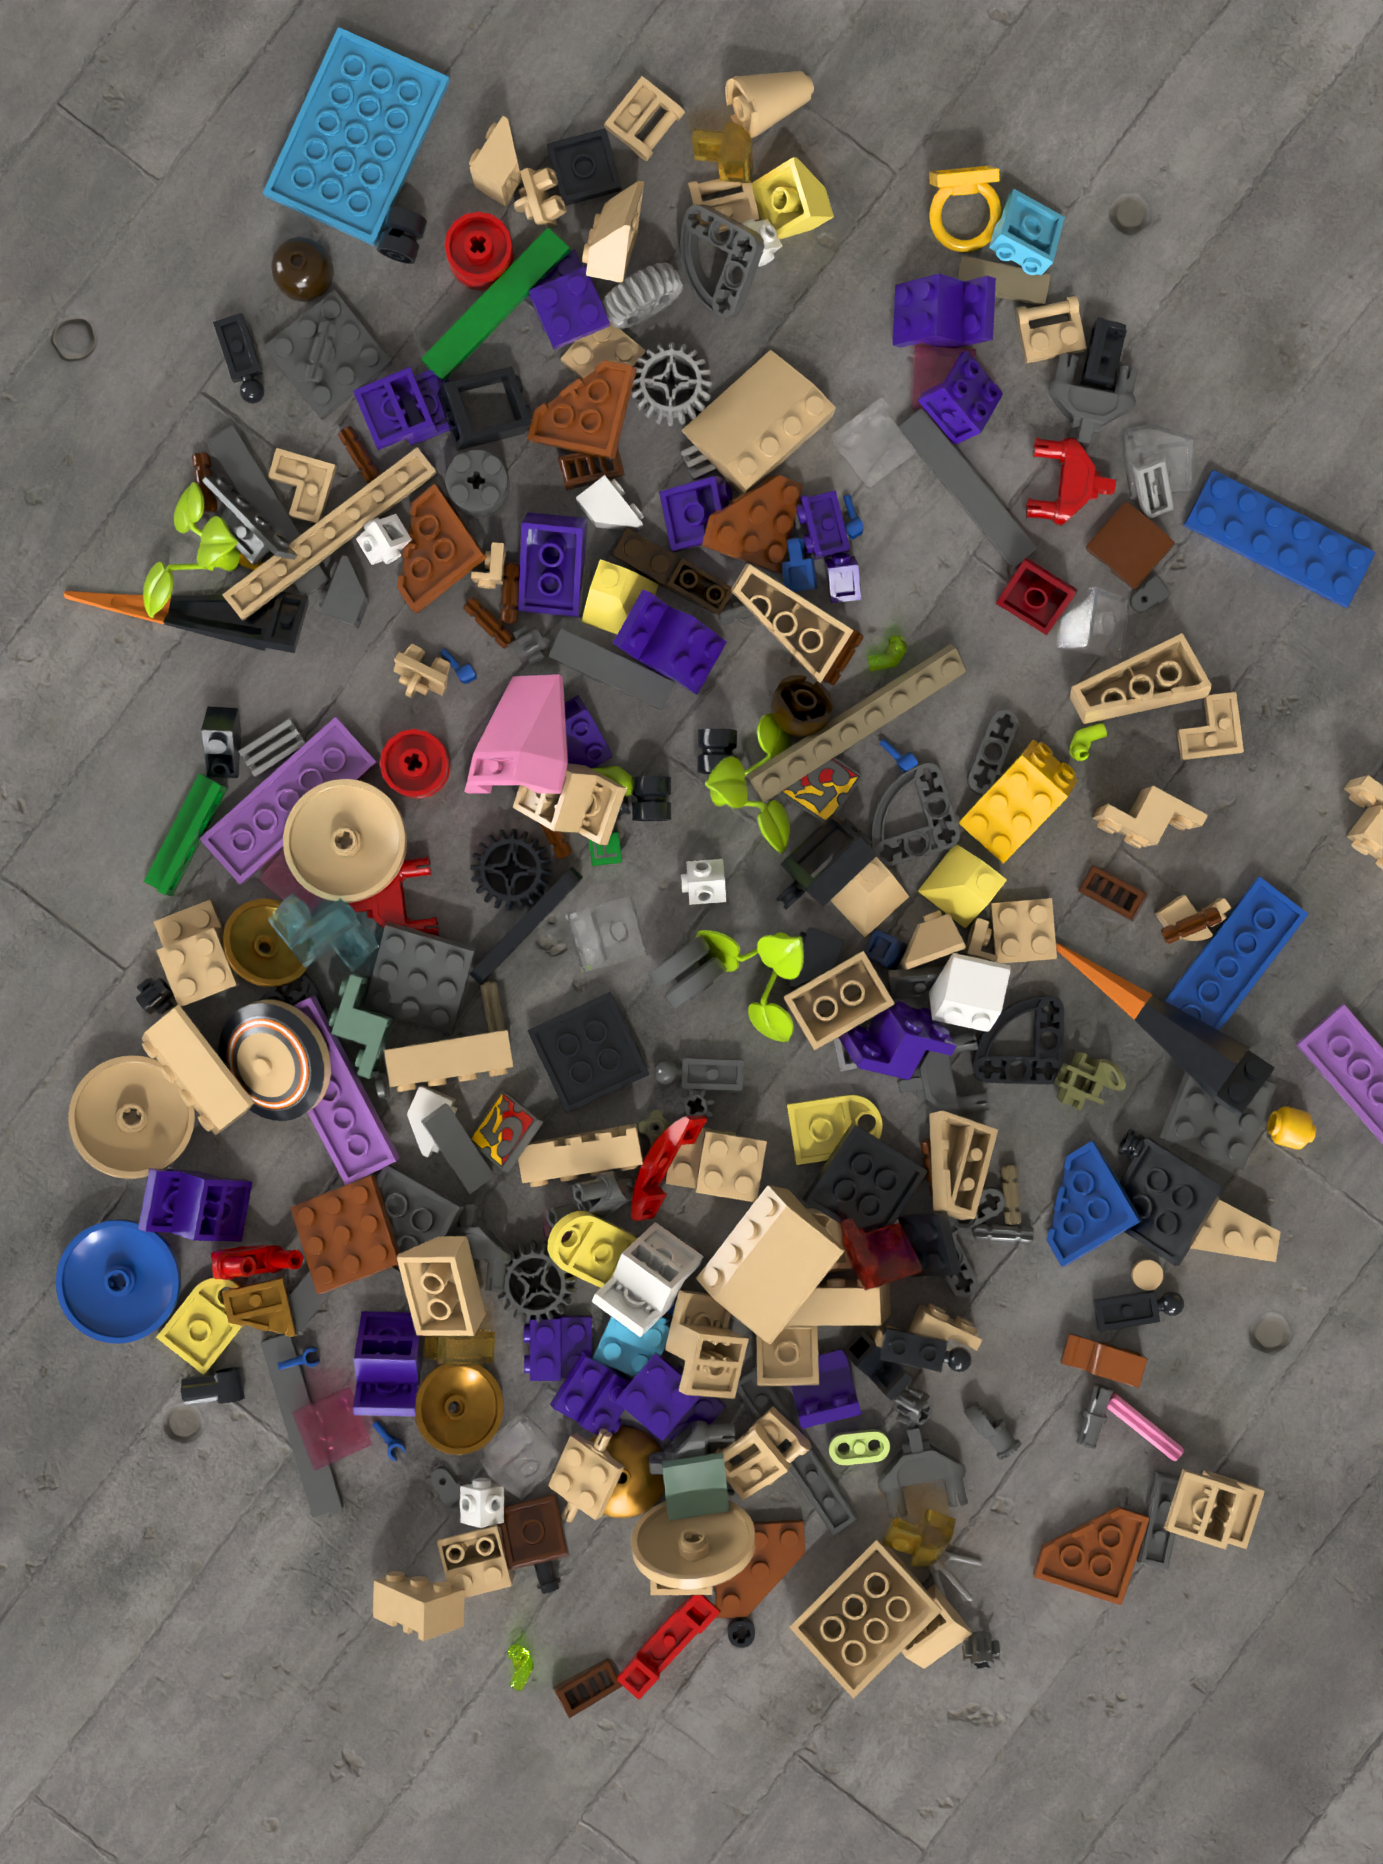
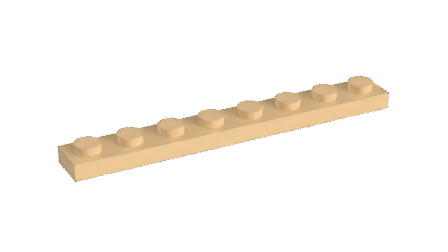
M415 448L292 541L290 547L298 554L295 560L274 555L222 594L242 621H244L361 532L366 523L381 517L437 474L436 470L419 448Z

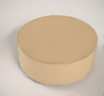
M1141 1259L1133 1265L1131 1278L1139 1288L1154 1290L1162 1283L1163 1270L1155 1261Z

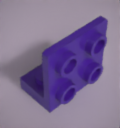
M966 350L960 354L944 382L922 392L918 402L956 445L982 432L1003 393Z
M579 695L565 702L568 764L585 765L592 769L612 758L611 750Z
M842 1349L819 1354V1385L791 1386L801 1429L861 1415L847 1356Z

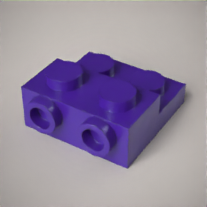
M712 476L659 492L671 551L679 552L702 545L709 516L717 510H722L729 506L728 501L732 500L731 487L728 482L724 483L723 478Z
M592 1315L554 1316L552 1320L547 1319V1316H543L540 1323L536 1321V1316H531L530 1324H524V1343H530V1355H524V1373H530V1381H561V1379L567 1378L583 1352L592 1357Z
M583 1352L550 1405L553 1409L577 1421L581 1427L596 1435H599L600 1429L609 1430L608 1432L615 1434L621 1426L622 1419L620 1416L625 1410L615 1399L632 1379Z

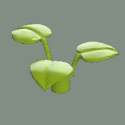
M192 482L183 492L176 505L174 525L178 532L186 533L191 529L201 537L197 553V563L169 564L166 567L163 562H157L151 568L143 588L144 605L151 618H154L155 613L164 607L172 594L174 584L172 572L174 570L207 569L213 571L214 567L232 572L239 564L240 551L235 548L239 542L231 534L223 518L214 516L206 523L203 530L197 527L196 522L202 517L204 511V497L199 485L195 482Z
M771 712L760 718L757 726L758 741L761 748L767 753L766 757L744 770L742 763L733 756L726 757L713 769L705 786L710 788L711 799L718 807L729 805L735 809L743 806L760 808L761 811L757 818L760 830L771 846L782 854L787 848L790 836V820L787 811L776 800L769 801L767 805L764 802L747 800V781L744 779L747 774L791 747L789 734L778 727L774 722Z
M699 930L697 938L702 935L711 947L705 958L709 960L712 957H719L727 968L726 972L735 971L739 967V961L743 962L758 953L762 962L774 969L761 997V1003L752 1002L748 1007V1015L753 1026L764 1036L779 1042H789L794 1031L791 1016L781 1006L774 1003L768 1004L767 998L777 975L785 979H794L800 974L803 966L802 937H789L782 932H778L775 935H765L758 941L756 949L746 954H739L740 946L731 937L716 931Z

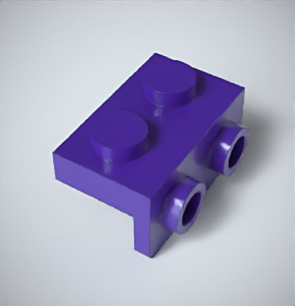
M836 490L811 497L807 495L801 496L800 505L796 506L799 523H805L808 534L803 535L807 554L813 553L814 560H818L835 554L850 552Z

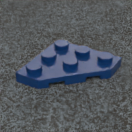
M1091 1141L1066 1156L1062 1185L1059 1186L1054 1206L1055 1214L1047 1236V1242L1061 1267H1066L1142 1221L1096 1141Z

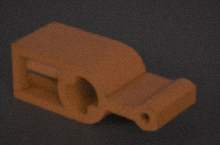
M1068 1333L1060 1363L1139 1388L1148 1358L1138 1352Z

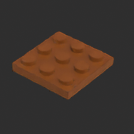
M368 1176L290 1207L317 1295L327 1293L398 1265L397 1256L400 1252L376 1176Z

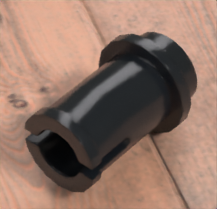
M552 1560L534 1565L539 1581L537 1589H541L542 1594L550 1593L560 1588L558 1583L561 1580L556 1577Z

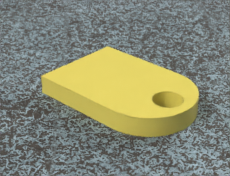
M849 1094L787 1104L796 1165L827 1161L851 1123L853 1122L858 1125L859 1118L865 1114H870L875 1119L874 1128L867 1132L878 1139L881 1137L883 1124L880 1112L871 1101L862 1096Z
M576 1211L561 1218L553 1227L548 1239V1253L553 1262L562 1270L601 1288L612 1278L621 1254L638 1237L590 1212ZM572 1230L570 1239L566 1242H561L562 1236L567 1231Z
M211 1277L198 1284L156 1337L203 1375L208 1372L243 1327L228 1322L224 1301L220 1296L221 1290L224 1287L232 1289L242 1287L234 1279L218 1280Z

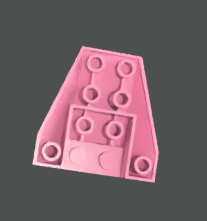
M555 674L512 677L473 753L464 792L468 794L491 793L493 785H523L536 793L562 792L568 765L563 676Z

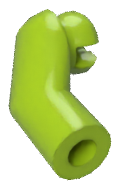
M1103 722L1075 732L1069 746L1072 758L1077 761L1086 760L1089 756L1088 751L1092 741L1107 737V731Z
M620 766L592 768L626 787L624 796L632 794V776Z

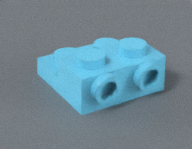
M1013 188L1007 195L1002 217L994 227L989 248L996 251L999 259L1003 261L1012 260L1020 264L1026 274H1038L1041 276L1054 262L1065 217Z
M663 1315L642 1337H639L611 1316L593 1358L634 1377L655 1352L660 1356L662 1355L671 1326L668 1323L670 1319Z

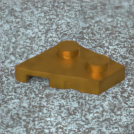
M284 1277L222 1292L229 1323L251 1326L262 1331L269 1330L282 1333L289 1337L296 1336Z

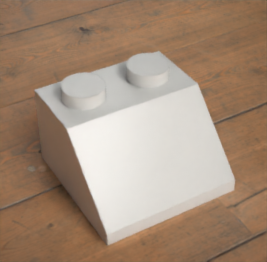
M953 953L929 991L932 1020L989 1032L1002 1011L1010 975V965Z

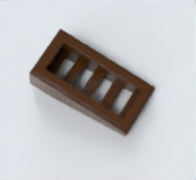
M618 447L615 459H612L614 470L608 471L605 457L579 452L557 457L566 491L594 484L604 475L608 480L625 476ZM595 458H599L602 469L601 473H596L593 462ZM587 461L590 475L584 476L581 462ZM575 464L578 473L577 478H572L569 465Z
M1092 865L1078 892L1132 922L1148 897L1147 893L1095 865ZM1099 875L1103 877V880L1094 893L1090 889ZM1110 881L1114 885L1105 899L1101 895ZM1122 888L1125 891L1116 905L1112 901L1119 889ZM1133 894L1136 897L1127 911L1123 907L1130 895Z
M607 1658L561 1682L552 1689L568 1718H571L621 1688L622 1685L616 1680L618 1676ZM602 1670L610 1682V1685L606 1687L598 1674ZM590 1677H593L599 1688L596 1692L593 1691L587 1680ZM582 1683L588 1695L585 1698L581 1696L577 1685ZM570 1689L577 1701L574 1704H571L566 1694Z

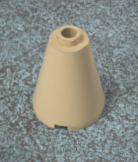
M802 71L735 76L727 81L725 87L727 106L733 104L735 112L734 115L730 116L737 132L744 139L755 138L809 102L811 94L814 92L811 78Z

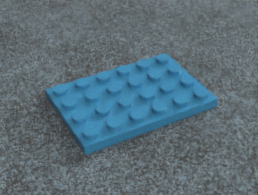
M338 27L265 186L263 195L268 199L375 247L385 227L384 224L389 208L395 205L450 84V78Z

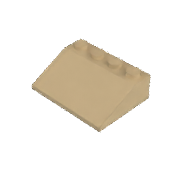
M770 350L684 427L682 432L705 455L709 462L716 467L734 489L742 495L758 486L833 417L836 407L811 381Z
M768 1185L696 1279L716 1302L765 1342L772 1344L845 1250L788 1189Z
M878 1539L789 1628L854 1699L942 1609L903 1561L882 1539Z

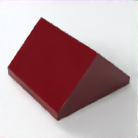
M1025 557L995 604L1043 634L1048 635L1078 589Z

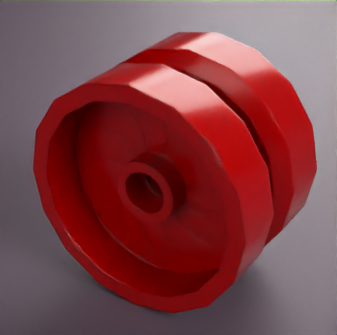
M483 212L465 214L454 221L447 231L444 246L450 269L458 282L469 289L478 291L488 290L515 262L510 232L504 223L492 214Z
M410 729L400 731L394 735L384 746L380 759L382 776L387 784L398 793L409 798L423 799L434 796L444 788L451 774L452 763L448 750L438 738L423 730ZM419 760L422 763L421 768L417 769L415 767V770H413V761Z

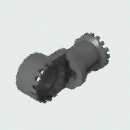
M978 1402L963 1411L977 1432L982 1434L985 1439L988 1438L998 1452L997 1457L1002 1460L1009 1457L1010 1452L1013 1454L1022 1445L1020 1440H1015L1006 1428L1007 1422L1004 1418L992 1423L987 1418L988 1416L984 1414V1410H981L982 1408Z

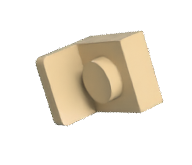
M492 542L491 551H486L488 558L485 559V569H490V572H471L472 581L478 583L480 588L495 589L496 584L503 585L506 547L504 543Z
M975 918L972 921L965 945L966 948L963 953L971 955V957L996 962L997 955L981 951L982 946H987L990 940L992 929L988 928L989 921Z

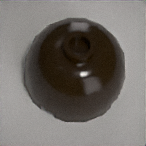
M305 237L288 239L279 245L273 254L271 264L273 279L281 292L290 299L301 302L310 301V299L318 295L320 297L325 294L332 284L334 269L331 258L324 247L314 240Z
M791 675L782 679L771 699V714L774 722L784 732L797 737L813 735L822 729L830 718L834 707V701L830 692L817 681L815 684L805 681L807 677L803 675Z

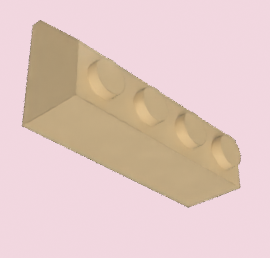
M179 1004L144 1033L142 1037L144 1041L142 1043L143 1049L152 1059L156 1057L163 1066L160 1068L162 1074L170 1083L175 1082L181 1090L179 1095L188 1107L194 1106L200 1114L198 1120L206 1131L212 1130L215 1135L219 1134L245 1115L254 1104Z

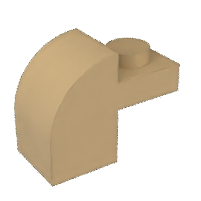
M1181 895L1154 912L1163 927L1171 924L1175 926L1176 922L1197 913L1203 914L1204 910L1211 907L1218 909L1223 921L1226 918L1224 913L1230 910L1231 906L1225 898H1218L1197 912L1186 895ZM1206 926V929L1187 937H1179V939L1184 941H1201L1213 935Z

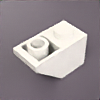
M604 475L576 497L577 504L595 527L623 531L628 527L634 532H640L643 529L641 519L644 516L634 503L631 505L626 503L622 497L625 492L615 479L610 482Z
M425 1085L419 1086L407 1116L422 1155L429 1157L433 1151L438 1153L439 1149L421 1123V1120L445 1103L449 1105L454 1114H456L458 1108L453 1106L456 1099Z

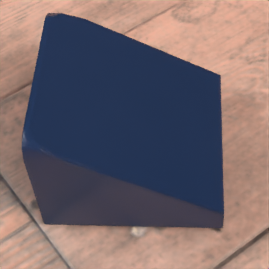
M875 928L864 952L868 959L890 970H896L908 945Z

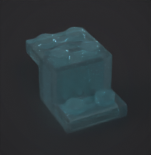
M291 894L281 902L268 920L305 968L334 949L353 973L379 947L373 933L363 927L357 919L354 909L350 905L345 904L341 898L312 917L307 905L302 900L297 899L294 894Z

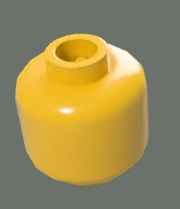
M1283 1106L1270 1115L1267 1132L1277 1145L1292 1149H1302L1308 1142L1314 1140L1316 1125L1313 1124L1312 1116L1307 1111Z

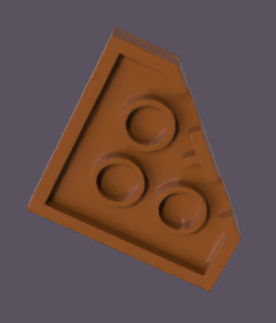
M603 361L582 380L579 378L560 391L561 395L548 404L543 403L534 410L527 440L532 443L615 459L637 369L632 365Z
M772 475L764 480L762 485L747 491L733 500V503L722 510H717L709 516L702 546L767 571L781 573L782 562H784L788 547L787 540L790 539L796 515V506L799 503L803 484L781 475Z
M436 484L411 503L409 515L412 518L408 534L412 540L403 548L402 557L404 558L402 575H399L397 589L415 613H419L488 558L440 486Z
M1117 1506L1041 1546L1033 1571L1034 1578L1122 1606L1150 1518L1148 1515Z
M803 1519L753 1522L756 1547L752 1559L740 1573L723 1583L715 1585L716 1607L721 1610L717 1618L748 1617L805 1554Z

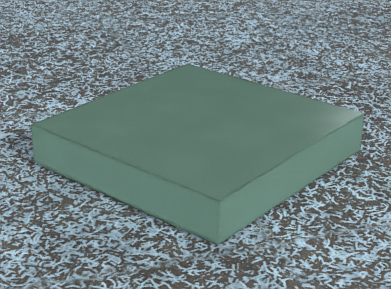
M723 1453L661 1462L669 1521L730 1511Z

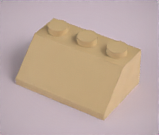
M643 181L635 182L605 202L601 214L596 213L593 228L590 229L588 243L585 244L582 262L587 263L586 276L623 283L638 234L644 189Z
M864 951L784 996L787 1006L814 1051L895 1005Z
M467 1236L436 1237L398 1254L397 1261L416 1335L474 1336L486 1313Z

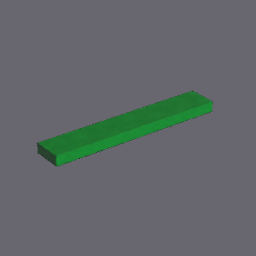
M547 228L421 358L422 363L444 383L529 295V290L536 288L571 252L570 247L551 229Z

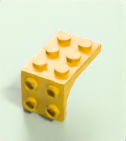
M1032 740L1008 770L958 823L1004 864L1068 798L1078 781L1075 776L1076 773L1067 763H1060L1046 744Z

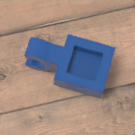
M804 539L787 540L790 561L782 562L785 587L793 592L818 589L814 558L805 559L806 548Z

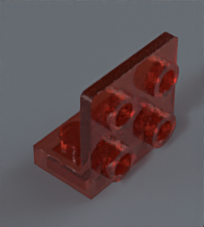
M853 1218L841 1221L842 1245L864 1290L922 1272V1265L899 1223L865 1233L862 1228H857Z

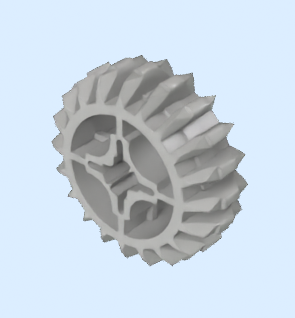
M662 262L629 275L627 279L623 280V283L620 282L619 285L613 287L602 302L608 320L618 329L630 328L665 310L668 305H671L679 297L683 290V284L677 270H674L673 266L668 264V262Z
M670 342L669 350L664 351L663 345L659 343L657 344V354L650 348L646 350L649 360L643 357L637 359V363L642 368L635 367L637 369L635 377L637 378L634 379L632 388H636V390L631 393L632 399H641L636 404L638 410L648 407L645 411L647 419L651 418L654 413L657 414L656 424H660L663 417H666L668 426H673V418L678 417L680 425L685 424V414L692 420L696 418L693 408L701 412L705 409V405L700 400H710V394L704 390L711 389L712 382L704 379L711 376L710 369H702L706 364L704 358L694 361L697 357L695 349L688 355L686 354L687 346L685 344H682L679 351H676L674 342ZM667 363L663 374L653 376V379H647L654 368ZM676 363L687 367L694 375L695 380L689 379V376L680 375L676 370ZM672 371L676 385L675 389H672V397H669L667 380L670 379V372ZM646 389H653V392L663 394L666 398V406L655 402ZM689 390H695L688 401L675 406L678 395L689 393Z

